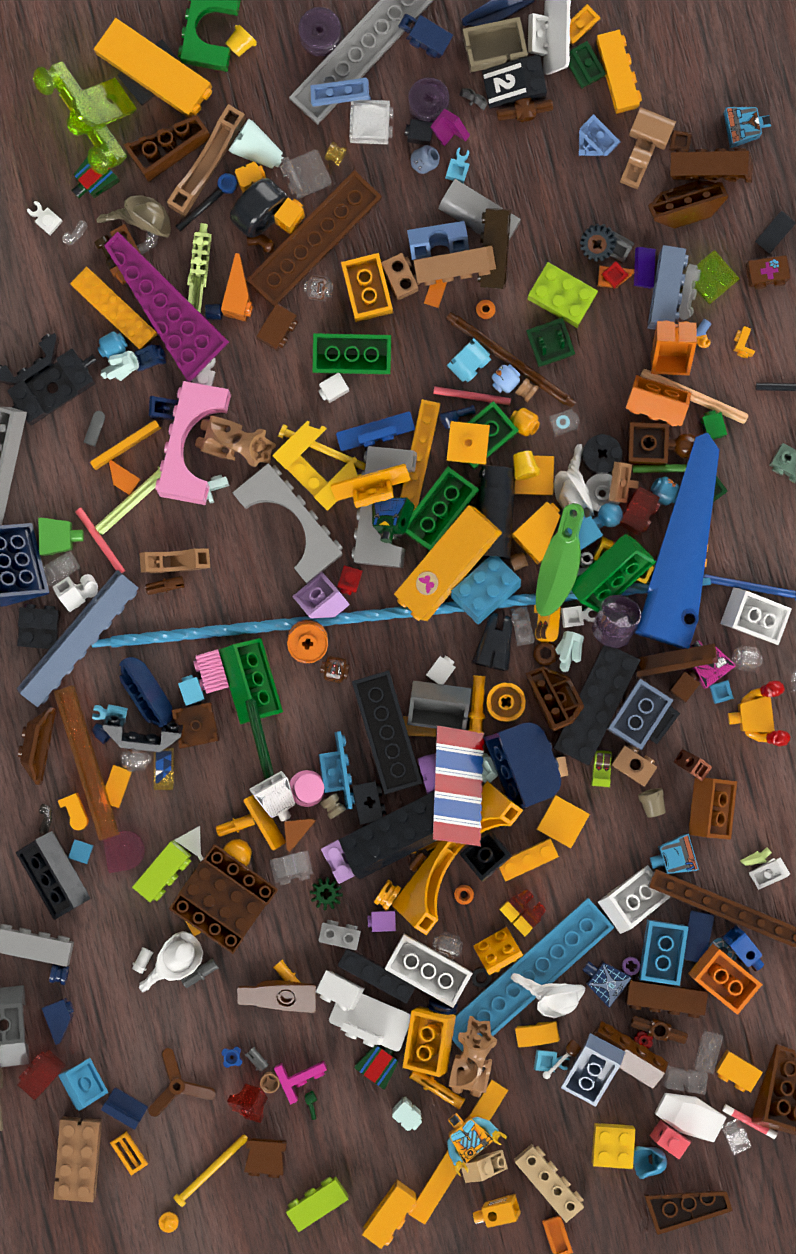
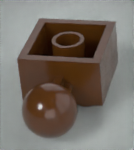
M630 422L628 425L627 464L666 465L668 463V451H675L680 457L689 458L696 437L685 433L678 436L676 440L669 439V424ZM646 440H649V443L652 444L649 448L643 445Z

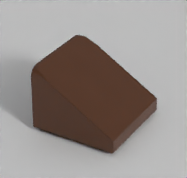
M419 852L410 863L409 869L416 873L428 857Z

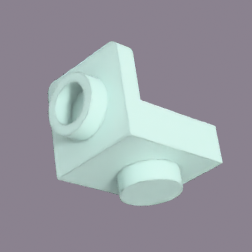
M217 475L208 482L210 488L207 499H209V502L214 503L211 491L229 486L227 477Z

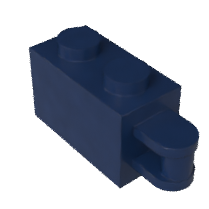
M404 14L398 25L399 28L409 33L406 39L409 40L412 46L416 48L421 47L432 58H440L453 37V34L422 15L415 19L409 14ZM409 22L414 24L412 28L407 26Z

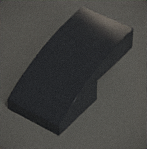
M781 211L755 242L770 254L796 222Z

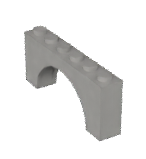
M368 446V450L364 453L366 466L365 470L362 471V475L401 464H406L408 472H415L417 453L413 450ZM373 504L358 508L357 520H359L358 528H355L354 532L356 547L352 549L354 562L366 565L403 568L405 549L380 541L381 533L372 526Z
M268 463L232 493L245 509L258 503L270 502L282 505L296 515L305 531L306 547L302 559L294 569L308 584L343 555L341 552L343 547L337 540L332 541L329 535L331 533L325 525L320 526L316 522L319 519L312 510L307 511L304 507L306 502L300 495L296 497L292 492L294 489L287 480L283 481L279 477L282 474L275 465L271 467Z

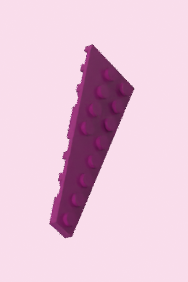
M117 232L104 246L174 358L178 368H180L186 380L191 382L223 350L229 341L140 252Z

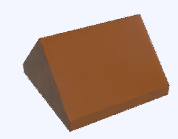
M314 818L284 821L286 847L289 852L315 823L316 820Z

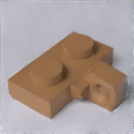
M614 462L609 501L627 503L629 488L638 489L639 481L630 480L632 464Z

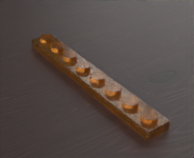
M69 686L54 691L99 841L119 835L75 687Z

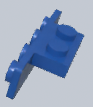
M405 412L337 432L336 436L340 450L346 451L363 445L364 447L373 446L376 441L383 440V442L393 440L394 436L414 431L415 427L411 413Z

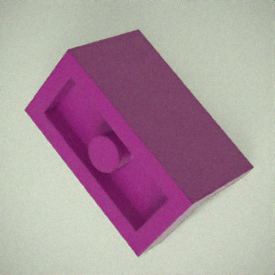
M445 108L431 125V129L443 146H446L453 135L458 136L464 141L470 136L460 118Z

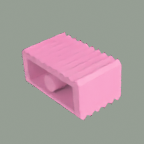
M219 650L197 655L196 660L193 662L196 672L200 671L202 679L199 680L202 691L206 690L208 694L229 688Z

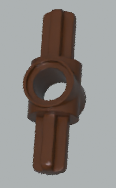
M531 98L515 101L514 107L497 110V118L499 121L516 118L519 122L531 121L535 119L538 113L552 111L553 102L551 99L534 102Z
M633 1016L631 1020V1027L648 1032V1036L654 1037L657 1040L667 1041L669 1039L681 1044H685L688 1034L686 1032L671 1028V1024L652 1018L650 1021L638 1016ZM658 1025L664 1026V1032L661 1035L654 1033V1029Z

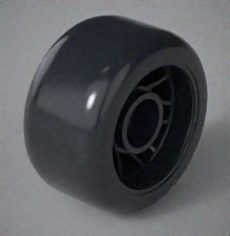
M259 179L245 190L235 202L230 211V220L247 237H257L275 222V213L288 197L271 179Z

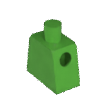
M38 518L39 555L48 556L73 550V542L84 541L83 530H72L71 522Z

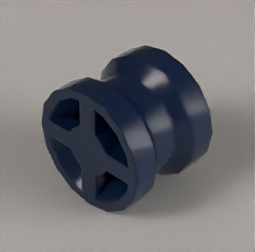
M53 964L49 982H60L61 985H66L69 966L61 967Z

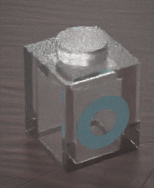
M572 409L549 417L555 437L577 430V424H580L577 413H573Z

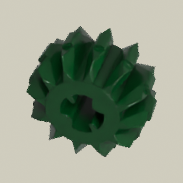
M326 877L325 883L319 878L320 886L316 883L312 884L317 891L310 890V894L316 895V897L311 899V902L319 900L316 904L317 908L323 903V910H327V904L330 905L331 909H334L335 906L332 901L340 904L341 901L335 897L343 896V893L336 892L342 886L334 887L337 882L336 879L329 884V877ZM325 888L330 889L329 892H332L328 899L323 898L324 895L321 896V892H324Z

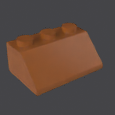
M695 777L689 835L731 840L737 781L704 778L701 781Z

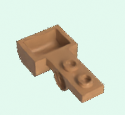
M640 107L629 133V136L636 138L637 142L620 183L638 190L655 147L665 150L676 121Z

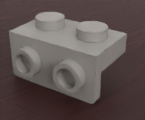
M327 920V923H322L319 942L352 950L357 949L361 931L357 930L358 926L346 924V928L338 926L339 922Z

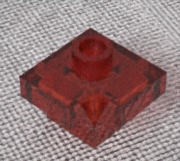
M245 1084L241 1092L229 1096L227 1103L232 1111L240 1113L245 1119L261 1123L264 1118V1105L268 1097L262 1088Z

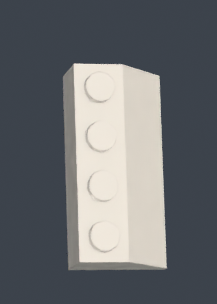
M403 933L385 967V970L454 1008L473 974L472 971L449 960Z

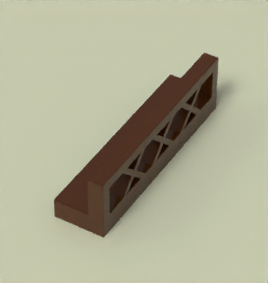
M715 643L638 657L640 659L641 671L636 672L637 677L718 663Z

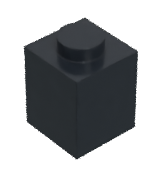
M411 119L410 125L406 124L404 136H408L409 143L430 146L433 133L431 125L433 123Z

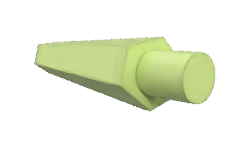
M766 847L761 853L757 851L740 860V862L745 866L766 863L765 859L772 852Z

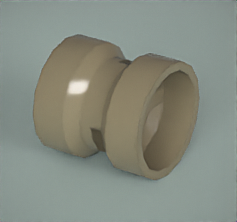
M336 793L320 803L322 808L327 809V815L330 820L346 810L345 806L338 802L339 797Z

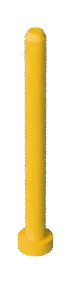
M283 424L278 437L283 438L285 436L290 438L295 432L287 429L288 426ZM316 441L309 446L345 463H348L353 458ZM359 460L354 463L356 468L365 470L366 463Z
M245 1134L240 1136L180 1195L176 1194L173 1197L174 1200L183 1207L186 1204L185 1200L244 1145L248 1137Z

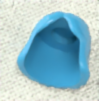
M635 1147L633 1164L636 1175L640 1179H645L648 1176L662 1173L667 1167L665 1153L657 1147ZM651 1154L653 1165L650 1164L648 1160V1156Z

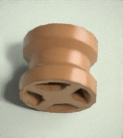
M526 378L515 394L521 395L524 401L528 403L539 387L532 385L530 380Z

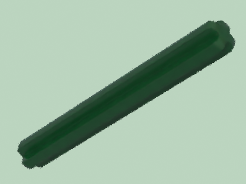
M252 698L246 700L245 703L264 780L274 775L257 703Z

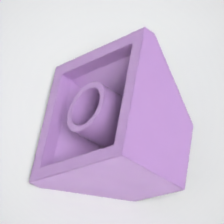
M323 572L292 596L310 618L336 617L350 605Z

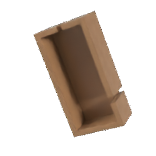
M63 1116L60 1119L55 1174L57 1179L54 1185L53 1199L93 1202L95 1200L102 1119L84 1118L81 1125H78L81 1121L79 1117Z

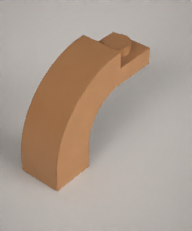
M209 549L139 553L141 572L169 573L210 568Z

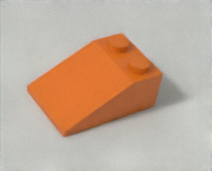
M235 253L221 311L223 316L246 322L247 317H251L253 306L250 301L240 254Z

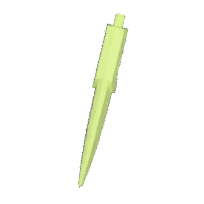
M200 223L199 232L194 233L191 269L187 285H190L188 301L200 313L203 288L207 284L212 235L207 233L208 224Z

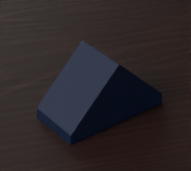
M150 396L149 417L158 420H174L173 410L174 406L178 405L179 400Z

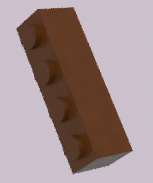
M631 979L627 985L625 1003L630 1005L629 1008L641 1010L642 1006L648 1007L649 1011L660 1013L662 1009L669 1010L668 1014L680 1015V1012L688 1013V1017L699 1018L700 1015L705 1016L708 992L701 989Z
M601 1021L592 1033L625 1051L619 1068L654 1089L665 1074L669 1062L649 1051L645 1046L633 1041L629 1036L617 1031L613 1026Z

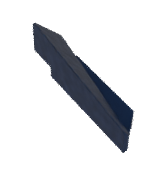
M490 0L462 18V25L474 27L505 20L534 3L535 0Z

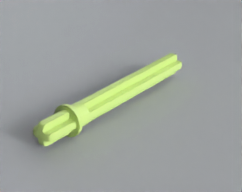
M159 466L152 476L95 526L100 534L103 535L156 487V481L158 478L160 479L162 473Z

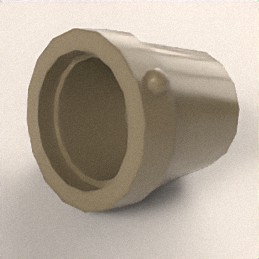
M662 788L650 789L638 795L639 801L642 803L645 813L649 818L666 812Z

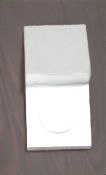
M781 857L777 859L772 858L749 872L758 890L790 875Z

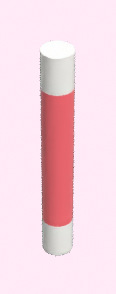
M727 1104L722 1109L723 1112L773 1139L778 1134L773 1129L752 1123L751 1117Z

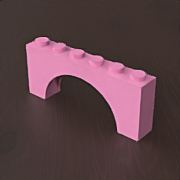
M183 381L182 387L178 389L177 398H179L178 405L174 406L173 417L175 418L173 424L171 423L169 426L170 439L165 444L164 453H166L165 460L161 461L160 471L162 473L160 479L158 478L156 481L155 489L160 497L206 505L210 486L207 481L195 477L187 469L183 455L184 444L190 430L198 421L216 413L227 414L231 394L229 389Z

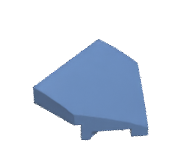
M593 114L580 128L579 156H608L621 141Z

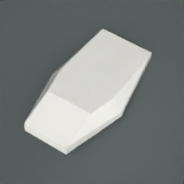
M664 1093L655 1111L658 1117L679 1133L711 1142L715 1141L727 1118L697 1097Z

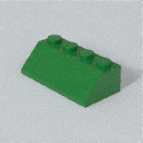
M313 333L312 373L390 374L391 335Z
M447 467L413 511L405 534L421 546L431 550L459 517L479 489Z
M625 534L612 547L606 550L598 560L592 563L585 572L576 578L572 591L580 603L601 613L652 567L656 560L635 539Z
M262 638L219 649L240 725L250 722L245 703L248 699L254 698L256 700L260 719L283 713Z

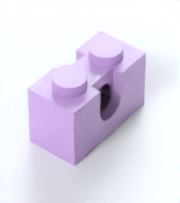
M339 839L321 848L338 884L355 876L352 873Z

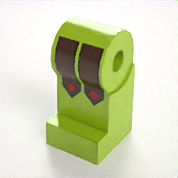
M596 750L591 786L610 787L611 751Z

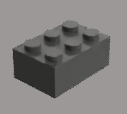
M413 681L407 725L437 729V726L466 730L471 688Z

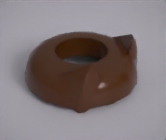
M552 642L538 643L533 651L535 661L543 666L555 663L558 657L555 650L556 645ZM546 647L551 650L550 658L544 659L541 657L540 651L542 648Z

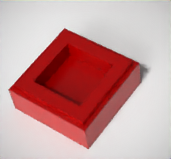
M617 261L601 274L613 289L629 276Z

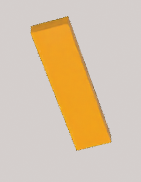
M156 420L150 422L91 460V465L95 470L99 469L110 460H113L161 429Z

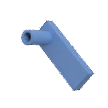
M367 78L310 85L311 104L313 107L357 100L361 104H368L371 101Z

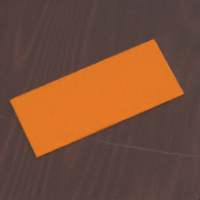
M442 279L436 280V284L430 285L424 304L439 308L447 282L443 283Z

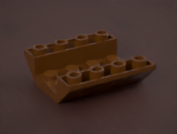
M214 844L182 887L169 910L234 954L243 941L245 934L264 907L269 904L278 889Z

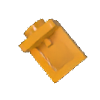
M746 326L741 331L737 330L734 337L736 345L733 351H736L737 355L743 358L752 357L755 353L754 350L745 347L751 328Z

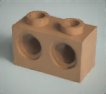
M400 253L381 262L383 271L397 301L418 292V285L420 283L417 282L416 274L412 275L410 271L412 265L408 256L404 258L403 254ZM395 263H400L403 269L396 272L392 269V266ZM407 280L411 283V286L408 289H403L400 283Z

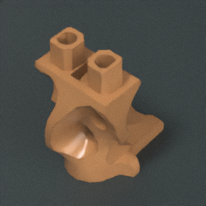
M210 416V419L202 420L200 427L201 430L206 431L204 438L198 437L195 446L200 448L202 452L218 458L235 461V452L241 453L247 459L248 464L254 467L259 462L270 463L271 452L276 448L275 443L266 439V430L258 429L255 433H246L242 431V425L216 416ZM227 427H231L229 432H226ZM226 447L229 449L227 454L222 452Z
M469 1016L467 1031L465 1033L459 1032L458 1040L463 1044V1052L461 1055H455L450 1073L449 1087H452L453 1093L460 1094L465 1089L471 1090L470 1094L472 1096L480 1097L482 1093H486L492 1059L485 1060L491 1048L495 1047L497 1039L491 1035L490 1021H478L473 1016Z

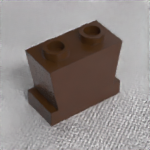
M248 1137L246 1148L250 1149L244 1172H248L249 1176L268 1174L270 1178H279L280 1175H284L283 1152L286 1151L287 1141Z

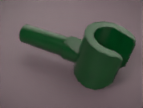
M314 1091L305 1094V1102L310 1109L312 1120L317 1119L313 1103L318 1100Z

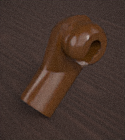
M263 234L254 238L247 237L248 246L260 245L265 253H270L274 249L273 241Z

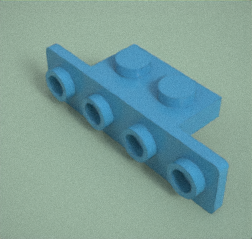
M341 731L334 732L337 752L318 754L321 777L324 784V793L343 790L346 809H352L355 799L354 794L350 793L349 785H352L350 773L347 774L346 766H349L348 755L344 754L343 748L346 746L345 736L341 735Z

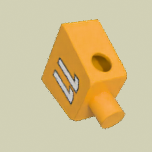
M516 1194L485 1202L482 1210L473 1212L475 1223L485 1222L487 1228L516 1222L521 1213Z

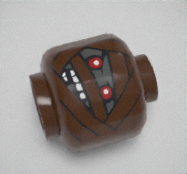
M329 656L326 662L322 661L320 673H324L326 681L342 683L344 679L347 680L350 664H347L344 658Z

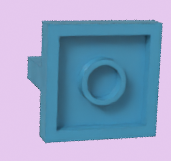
M91 1058L58 1075L76 1110L85 1108L108 1093Z

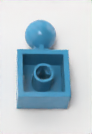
M612 502L605 503L600 507L596 518L592 519L591 516L583 517L579 532L581 550L603 536L599 530L603 526L615 527L622 521L623 512L619 505ZM568 528V533L572 534V530Z

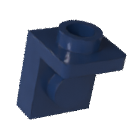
M150 345L134 352L139 362L138 371H144L153 366L166 363V355L161 345Z

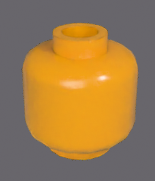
M521 408L518 411L515 410L510 417V421L519 430L518 433L525 437L530 434L534 435L540 425L538 415L526 408Z

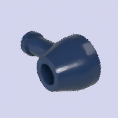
M471 405L467 408L441 413L439 418L445 429H449L451 421L458 422L459 417L474 415L476 411L474 405Z

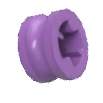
M627 957L622 962V969L628 975H635L640 970V963L634 957ZM628 961L636 964V969L633 968L634 971L626 968V963L629 964Z

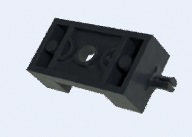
M71 348L56 358L57 362L27 382L22 380L8 389L7 392L13 399L14 406L12 408L27 412L26 421L32 426L94 386L96 383L88 371V366L97 361L93 354L82 360ZM51 383H56L58 385L57 392L49 393L48 386Z

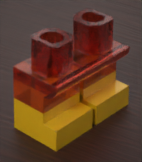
M528 889L519 894L516 893L499 907L500 911L524 937L541 921L540 918L546 912V908L540 902L532 909L527 905L534 897Z

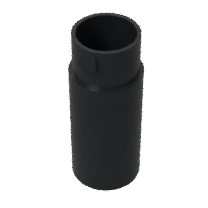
M482 466L479 472L481 481L478 488L477 509L501 530L502 534L481 558L497 556L500 559H510L515 498L513 484L516 480L514 478V468Z

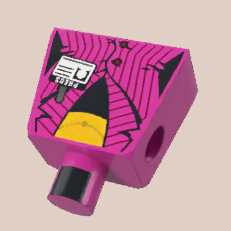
M697 640L690 646V648L703 645L699 640ZM717 647L718 663L692 667L704 689L708 688L736 666Z

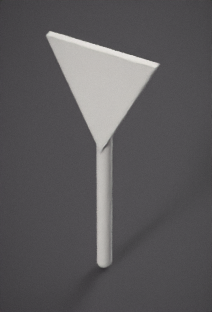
M199 826L175 839V841L198 856L201 862L203 857L201 855Z

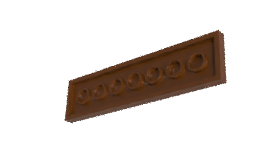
M354 170L247 279V282L275 307L276 303L279 304L382 199V196Z

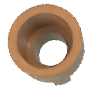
M523 552L510 556L509 562L513 571L528 566Z

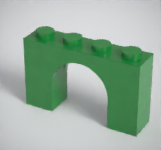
M189 0L191 5L190 8L186 9L185 19L188 20L187 26L182 29L184 42L183 46H179L178 57H181L182 64L227 72L231 55L230 48L203 42L198 37L196 29L201 18L209 13L218 12L238 16L241 0Z

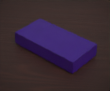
M635 248L634 286L654 288L656 249Z

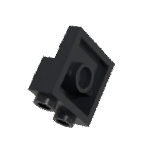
M25 604L24 607H20L17 646L50 649L58 640L61 611L55 610V606L44 605V609H36L34 604Z

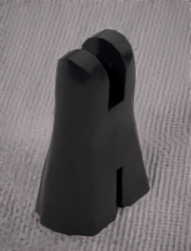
M492 613L487 620L472 664L509 671L513 629L512 617L505 616L502 625L503 629L501 630L495 628L498 621V613Z

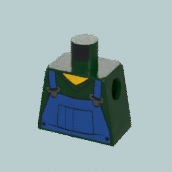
M391 498L386 501L373 503L372 526L381 533L380 541L392 543L393 534H404L406 532L415 507L408 498Z

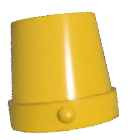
M235 25V31L225 44L240 57L251 46H256L257 41L243 27Z
M523 451L513 455L514 478L516 480L529 479L540 474V468L537 467L532 451Z

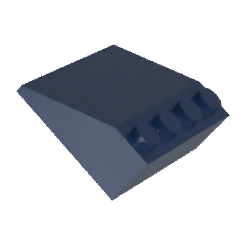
M33 524L0 525V607L49 594Z

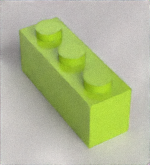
M336 1176L332 1179L331 1177L326 1178L320 1183L322 1186L316 1190L314 1187L304 1193V1198L301 1200L296 1198L288 1204L286 1213L298 1232L348 1200L349 1196Z

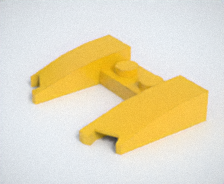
M307 421L272 456L328 511L337 502L332 492L331 484L361 476L362 473L357 475L354 463L358 461L354 456L327 482L301 456L327 428L325 426H321L320 429L309 426L310 421Z

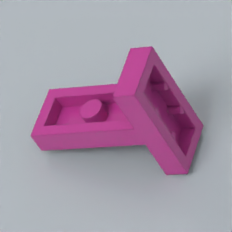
M325 1061L288 1077L283 1063L274 1067L290 1105L298 1101V1096L293 1086L300 1087L306 1084V1080L311 1077L317 1079L324 1076V1071L327 1070Z

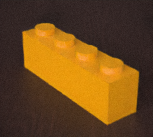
M620 29L597 35L596 44L603 69L606 73L605 77L615 113L618 114L637 109L642 101V97L634 84L637 83L635 72H631L629 66L632 62L630 54H626L625 46H627L625 36L621 35Z

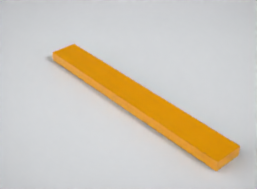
M491 1079L486 1093L481 1095L469 1116L472 1118L480 1117L490 1121L507 1094L508 1089ZM448 1150L418 1196L417 1206L411 1214L408 1213L424 1225L457 1174Z

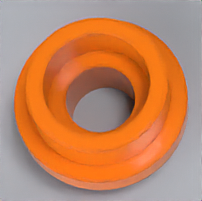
M482 300L477 304L476 313L482 319H490L495 314V305L490 300ZM488 306L490 310L483 312L482 308Z
M460 885L456 888L454 896L458 903L465 905L473 900L474 892L470 886ZM462 891H466L468 893V896L466 898H462L460 896V893Z

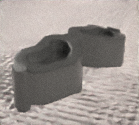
M469 88L461 89L459 96L469 99V105L472 106L475 103L483 111L485 110L487 101L484 96L476 94Z

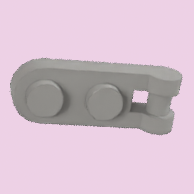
M689 264L687 267L682 301L679 307V317L683 320L688 319L694 313L691 303L696 298L697 289H694L695 282H698L700 277V270H698L697 265Z

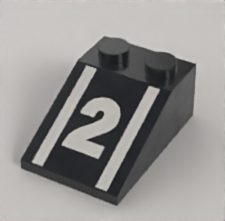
M540 55L520 58L482 71L489 109L513 105L515 101L524 98H531L533 101L546 98L547 89Z

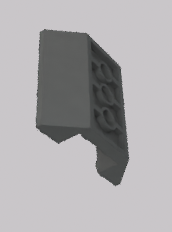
M24 985L0 988V1021L7 1020L9 1022L7 1030H0V1067L30 1064L29 1047L25 1041Z

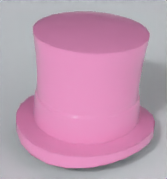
M304 770L296 773L290 780L289 784L296 804L311 807L318 804L324 797V784L322 777L318 773Z

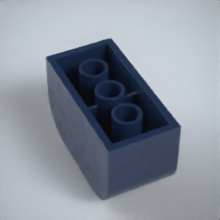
M523 723L484 737L505 795L521 809L549 799L559 791L561 786L559 764L553 756L550 741L538 725Z

